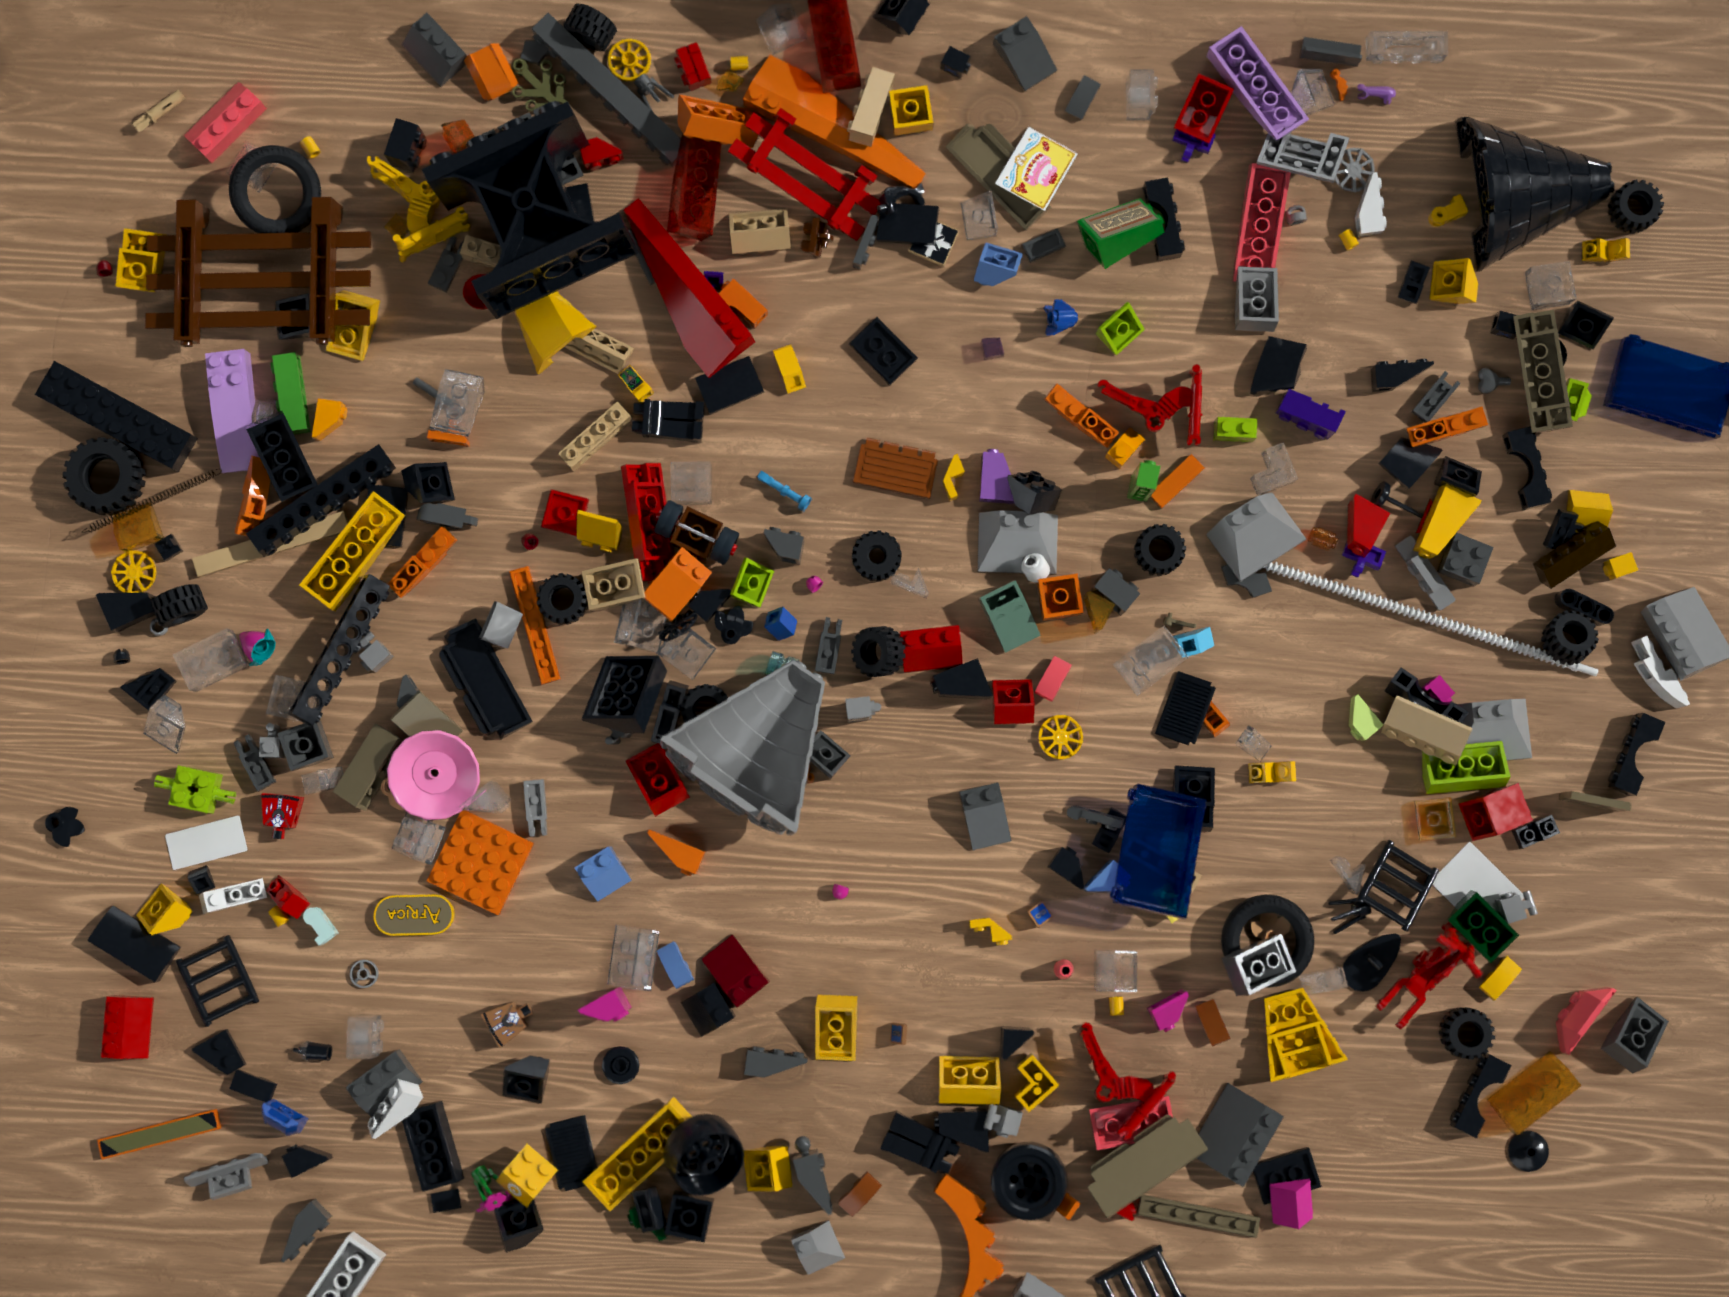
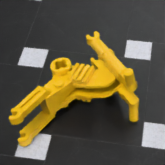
M370 156L367 157V163L371 167V176L398 192L410 204L407 214V227L410 236L404 239L398 234L393 236V241L399 250L400 262H406L407 257L441 241H446L447 238L461 231L467 232L470 230V225L466 224L468 219L467 213L461 214L464 212L463 207H458L455 213L439 221L436 220L435 223L430 225L429 223L435 212L434 209L439 206L440 199L432 189H429L430 186L427 181L417 184L378 156L375 157L374 162H372Z

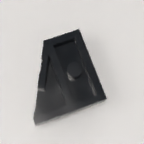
M159 668L146 676L143 675L137 678V680L122 685L120 688L148 711L152 712L177 680L162 668Z
M228 1029L192 1049L195 1054L226 1075L246 1065Z

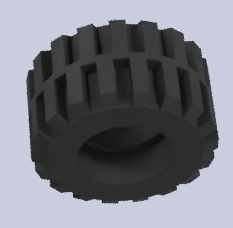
M580 3L574 5L563 24L564 28L581 44L601 52L606 51L617 32L616 26L607 16L593 7Z
M1646 180L1627 182L1611 196V201L1608 203V208H1611L1608 211V216L1612 215L1610 221L1617 224L1615 226L1617 229L1621 227L1623 228L1622 232L1625 233L1629 230L1630 234L1640 233L1660 218L1659 216L1663 212L1661 208L1664 207V202H1661L1663 196L1658 194L1659 189L1657 187L1654 189L1651 182L1645 184ZM1628 198H1634L1642 204L1644 209L1643 215H1636L1630 211L1627 203Z
M1155 524L1152 527H1148L1138 537L1134 546V556L1138 560L1137 564L1143 567V571L1147 570L1151 575L1157 574V576H1162L1163 574H1169L1180 566L1186 555L1184 554L1186 551V546H1184L1185 539L1181 538V533L1179 531L1176 532L1173 526L1167 527V524ZM1161 539L1169 544L1171 555L1167 560L1159 561L1151 556L1149 544L1153 540Z
M558 573V575H551L549 579L546 578L544 580L545 583L543 585L540 584L539 593L537 592L536 596L540 612L551 622L559 625H569L573 621L577 622L580 616H584V611L588 608L584 585L576 577L569 574ZM561 588H568L574 594L572 605L562 611L555 609L552 605L554 593Z
M188 584L170 589L151 601L158 623L163 627L188 622L199 617L208 609L201 589L197 584Z
M1573 610L1570 613L1563 611L1557 614L1543 630V636L1541 637V641L1544 642L1542 645L1543 649H1547L1546 654L1548 656L1551 655L1553 657L1552 660L1555 662L1559 660L1560 664L1563 665L1566 662L1568 665L1578 664L1596 648L1599 640L1596 637L1598 630L1594 629L1596 625L1594 623L1591 624V619L1589 617L1585 618L1583 613L1576 614V611ZM1563 632L1570 633L1576 639L1577 644L1566 640Z
M887 626L869 627L862 629L860 634L855 636L856 641L852 642L854 648L851 649V654L854 655L852 660L856 662L855 667L861 669L860 673L866 674L868 677L892 675L900 669L899 666H902L904 663L902 658H905L906 654L903 653V650H905V645H902L903 639L898 637L899 633L897 631H893V628ZM877 643L879 644L881 649L880 660L877 658L876 655Z
M704 684L695 686L696 688L690 689L689 693L684 696V701L681 704V715L684 722L686 723L697 717L695 706L701 699H713L718 705L726 701L728 696L723 690L714 685Z
M1459 1007L1456 1010H1451L1448 1016L1445 1015L1443 1017L1444 1023H1440L1439 1027H1442V1031H1439V1035L1442 1036L1440 1041L1445 1045L1444 1048L1454 1056L1469 1060L1481 1058L1482 1054L1486 1055L1489 1052L1487 1050L1488 1047L1492 1048L1494 1045L1491 1041L1492 1039L1495 1040V1035H1492L1495 1028L1491 1026V1019L1487 1018V1015L1483 1012L1468 1007ZM1470 1021L1476 1028V1037L1472 1043L1463 1045L1458 1039V1029L1464 1022Z

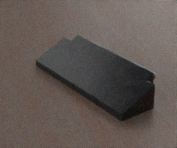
M475 618L447 632L445 639L448 645L441 649L439 657L455 687L458 690H464L463 701L479 731L482 734L488 735L497 732L502 740L533 721L491 644L481 640L482 638L479 637L482 628Z

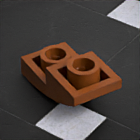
M1214 999L1195 1006L1212 1047L1231 1039Z
M866 1172L839 1199L838 1205L853 1217L877 1193L882 1184L869 1172Z

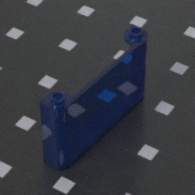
M1629 334V336L1621 339L1603 406L1718 439L1721 437L1729 407V362L1721 363L1643 340L1635 334Z
M1136 784L1128 790L1127 794L1129 804L1115 885L1111 888L1110 898L1114 904L1186 919L1206 800Z

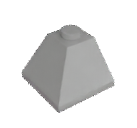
M829 1220L792 1236L793 1246L808 1275L845 1259Z

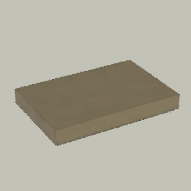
M420 690L391 717V720L409 737L421 731L440 730L455 736L463 732L462 728Z
M1574 791L1561 792L1559 795V800L1617 812L1631 811L1632 804L1630 802Z

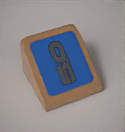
M1043 900L1026 911L1037 928L1054 917Z
M893 1022L891 1024V1043L905 1045L907 1024Z

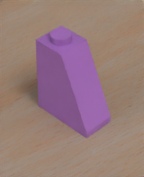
M987 449V452L982 454L979 502L1015 504L1007 480L1011 472L1004 454L999 453V450Z

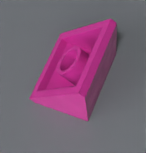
M1310 1179L1270 1184L1272 1222L1274 1224L1299 1230L1313 1218Z

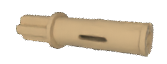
M176 90L152 109L146 110L144 115L132 123L134 128L141 132L153 122L157 123V119L185 100V97L179 90Z

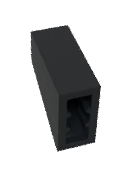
M96 594L111 631L120 632L155 616L151 601L156 596L152 594Z
M986 1109L938 1111V1116H934L935 1129L939 1128V1134L980 1151L989 1152L988 1129L983 1128L987 1116Z

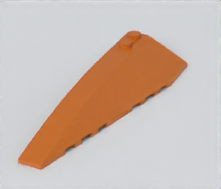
M769 55L743 97L744 107L775 122L776 119L773 117L780 108L784 109L797 119L790 128L791 130L912 189L919 186L926 174L877 132L871 147L849 141L850 132H847L850 120L854 121L853 112L805 71L772 55Z

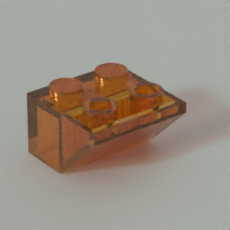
M464 119L441 125L444 130L441 134L454 154L466 149V143L475 137Z

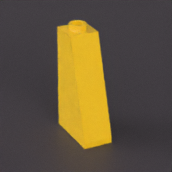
M1447 483L1439 487L1413 550L1425 559L1437 556L1476 510L1482 500Z

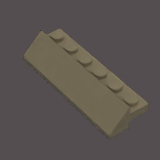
M1554 310L1513 316L1532 433L1573 427Z

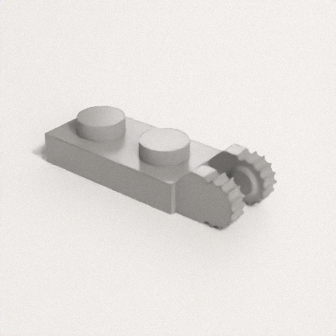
M544 779L523 781L530 837L535 836L534 820H540L542 836L547 835V807Z

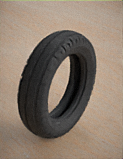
M279 145L262 146L246 153L235 165L229 180V198L234 212L248 228L257 233H298L311 223L312 197H321L320 180L311 163L297 151ZM279 163L293 170L301 181L303 187L302 202L297 211L285 219L274 220L266 218L259 214L249 201L247 194L249 178L258 167L264 164Z
M1257 895L1238 904L1228 915L1221 935L1223 955L1226 956L1241 949V931L1252 917L1262 913H1275L1283 916L1289 921L1295 932L1296 944L1291 959L1296 972L1267 987L1282 986L1300 976L1310 963L1315 945L1313 928L1307 915L1294 902L1277 895Z

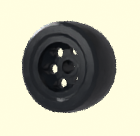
M700 1114L683 1121L671 1132L664 1145L663 1156L665 1165L675 1183L689 1194L702 1196L722 1190L736 1178L743 1165L744 1149L736 1131L722 1117L714 1114ZM708 1141L706 1145H702L703 1142ZM695 1150L694 1154L689 1155L691 1151Z
M1036 1142L1014 1144L1002 1152L993 1166L991 1173L993 1196L998 1205L1014 1218L1024 1221H1036L1045 1218L1061 1205L1066 1196L1068 1178L1065 1166L1060 1157L1044 1144ZM1026 1163L1027 1169L1020 1170L1019 1164ZM1036 1164L1042 1167L1041 1172L1034 1170ZM1016 1175L1018 1182L1012 1183L1010 1177ZM1032 1175V1178H1035V1182L1028 1185L1026 1184L1027 1181H1024V1177ZM1044 1178L1049 1182L1045 1187L1040 1183ZM1022 1189L1025 1195L1018 1197L1016 1194L1017 1190ZM1033 1191H1038L1040 1193V1197L1038 1199H1034L1032 1197Z

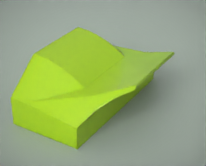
M1568 378L1566 386L1572 421L1577 422L1578 418L1586 416L1592 395L1588 390L1589 383Z

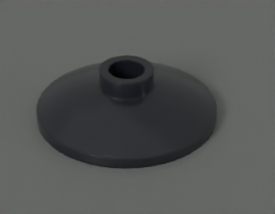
M1522 1131L1511 1139L1508 1146V1155L1515 1167L1526 1172H1532L1544 1166L1549 1156V1148L1546 1140L1540 1134L1534 1131ZM1532 1148L1534 1153L1529 1156L1528 1150Z

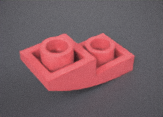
M1054 656L1041 678L1035 694L1052 702L1072 665Z

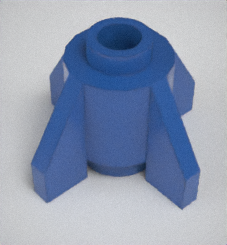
M1054 299L1053 306L1044 305V310L1048 314L1047 321L1049 324L1046 328V335H1055L1074 327L1077 323V312L1062 299Z

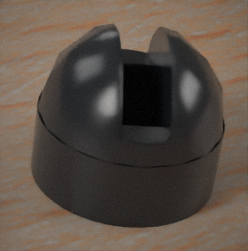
M117 649L114 652L115 664H126L131 661L130 654L126 649H123L122 652L120 649Z

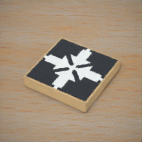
M938 222L935 246L911 244L908 252L944 267L959 234V230Z

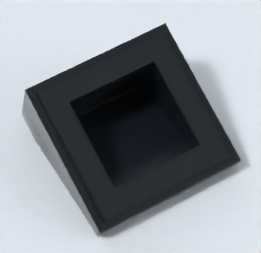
M207 865L189 872L188 881L196 895L215 888Z

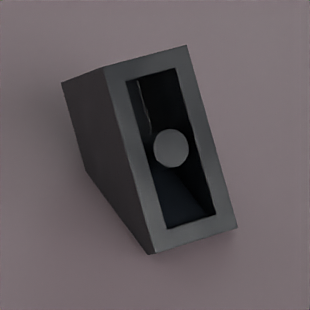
M731 590L701 591L690 599L688 606L708 623L731 597Z
M1068 846L1066 848L1060 847L1047 867L1082 890L1084 882L1079 858L1075 856L1077 852Z
M297 1144L286 1149L287 1154L281 1156L291 1178L333 1158L332 1154L307 1145L298 1147Z

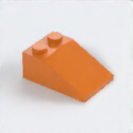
M681 547L673 554L646 588L644 599L667 619L672 621L702 587L712 572Z

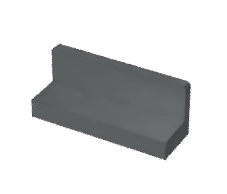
M1304 37L1302 39L1300 58L1357 67L1362 60V55H1360L1361 45Z

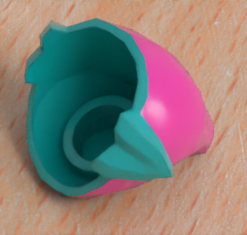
M266 629L265 632L247 631L239 635L242 650L251 661L249 666L263 664L264 661L271 657L275 650L276 642L269 629Z

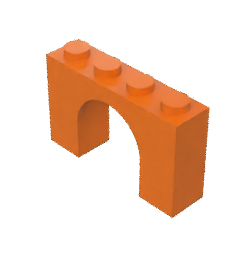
M734 278L730 282L726 281L720 288L719 295L731 310L740 314L754 328L768 315V310Z

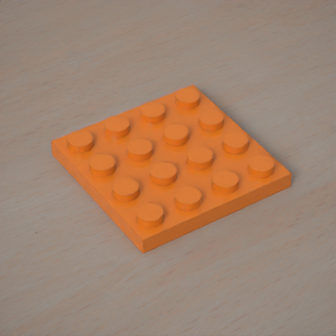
M464 809L460 812L427 882L499 916L534 843Z

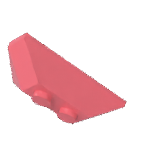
M1611 987L1580 990L1570 997V1004L1559 1012L1557 1016L1559 1019L1556 1021L1559 1048L1563 1054H1571L1617 990Z

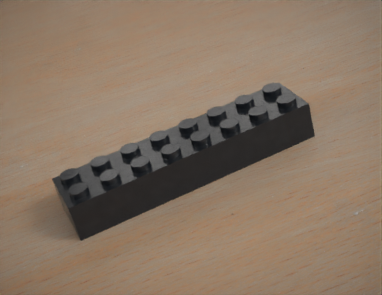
M56 361L52 363L35 393L39 398L178 473L198 440L192 434Z

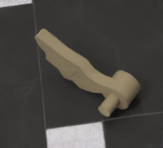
M1168 613V617H1165L1163 622L1167 626H1172V623L1179 626L1196 628V624L1172 619V613Z

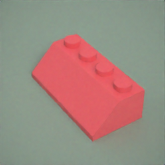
M238 82L184 137L213 163L267 108L248 88Z

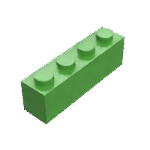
M296 352L273 355V362H270L272 373L275 374L276 380L273 381L275 393L278 394V400H276L277 411H283L294 435L310 433L311 427L301 358Z
M1144 460V463L1140 462L1131 475L1127 498L1146 502L1156 490L1161 466L1149 460Z

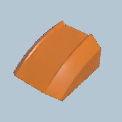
M499 43L490 44L469 54L464 59L483 100H493L511 91L518 84Z

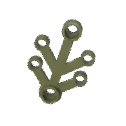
M516 59L513 61V72L517 76H524L535 88L523 89L521 86H515L512 89V94L516 99H522L523 97L545 98L548 102L558 101L561 104L567 102L564 99L566 78L562 73L554 76V82L557 85L556 98L550 92L551 71L553 70L551 61L543 60L540 64L543 71L542 83L528 70L525 60ZM518 63L523 64L521 68H516ZM545 64L550 65L548 69L543 68ZM559 77L563 78V81L560 83L557 82ZM517 90L522 91L520 95L515 94ZM530 99L526 102L525 106L528 112L534 113L533 110L547 103H536L535 100ZM530 104H535L533 109L528 108Z

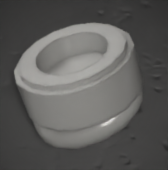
M1294 205L1286 211L1289 225L1301 224L1307 220L1306 211L1303 206ZM1294 210H1300V212L1291 214V212Z

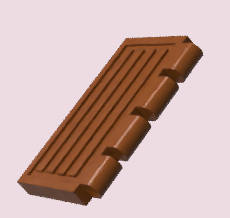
M867 438L866 443L861 444L853 483L930 499L938 460L935 459L936 452L922 449L921 456H918L919 448L903 445L902 452H899V444L884 441L883 448H880V440Z

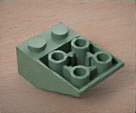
M1016 580L979 598V602L1005 653L1041 636Z

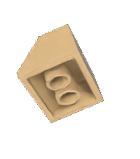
M787 208L729 214L732 254L762 253L768 250L783 251L791 248Z

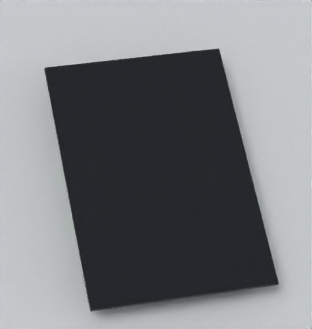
M459 1189L431 1194L433 1213L461 1208Z

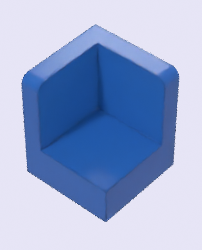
M782 606L767 613L764 627L780 641L794 635L797 619Z

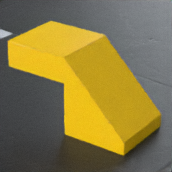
M958 454L953 456L942 483L949 501H953L958 497L952 480L965 474Z

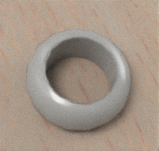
M157 618L152 620L150 623L151 632L156 636L166 634L169 627H164L161 632H156L154 626L158 620Z

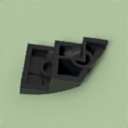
M1269 336L1254 375L1250 394L1254 395L1258 391L1265 390L1275 392L1278 390L1294 389L1301 375L1300 364L1307 350V344Z
M1401 437L1378 464L1409 490L1443 450L1427 444L1412 447L1410 439Z

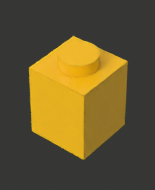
M1632 552L1603 562L1604 573L1610 580L1638 571Z

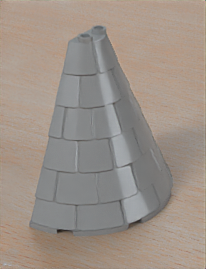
M794 660L750 684L749 687L728 697L726 701L682 724V727L666 734L660 739L661 748L668 749L665 754L668 759L689 780H698L699 789L738 816L747 814V818L751 823L780 835L786 831L788 836L794 835L798 830L800 809L803 804L810 757H812L814 736L817 730L819 709L825 681H823L821 675L810 672L802 662Z

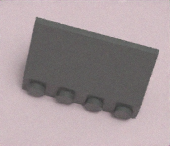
M1227 1083L1198 1133L1208 1150L1197 1157V1159L1244 1187L1284 1116Z

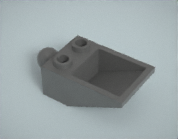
M800 1136L795 1141V1148L801 1153L795 1154L793 1157L798 1181L828 1215H831L833 1207L823 1172L825 1167L823 1153H819L818 1149L809 1151L811 1147L809 1138Z

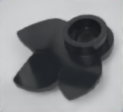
M740 606L732 608L728 614L717 611L715 614V626L721 631V638L727 644L737 643L740 637L749 635L753 629L754 623L744 620V612ZM729 631H733L735 635L734 637L729 638L727 636V633Z
M65 807L59 813H51L45 820V826L47 830L52 832L53 840L63 847H69L71 836H77L85 832L83 823L76 819L78 809L74 807ZM55 819H58L59 821L58 826H54L53 824Z

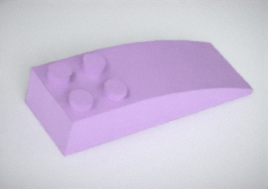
M1242 26L1209 47L1207 57L1226 84L1234 89L1233 93L1249 113L1276 141L1309 120L1308 116Z
M245 349L205 353L210 407L222 473L247 471L251 455L259 457L245 426L257 421L251 354Z

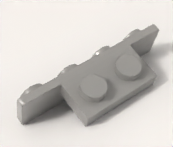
M1409 536L1395 545V548L1408 565L1409 572L1419 581L1420 588L1427 593L1440 611L1453 603L1455 598L1430 561L1420 557L1418 552L1413 550L1416 541L1413 536Z
M253 1153L241 1160L234 1159L225 1165L212 1166L209 1170L192 1172L189 1176L184 1177V1182L190 1187L208 1182L210 1198L216 1200L251 1189L250 1169L268 1164V1159L262 1153Z

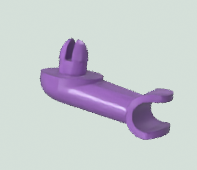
M1364 84L1357 86L1359 91H1363L1357 95L1358 99L1377 96L1383 98L1385 105L1388 100L1389 105L1391 98L1396 96V91L1392 87L1365 86Z

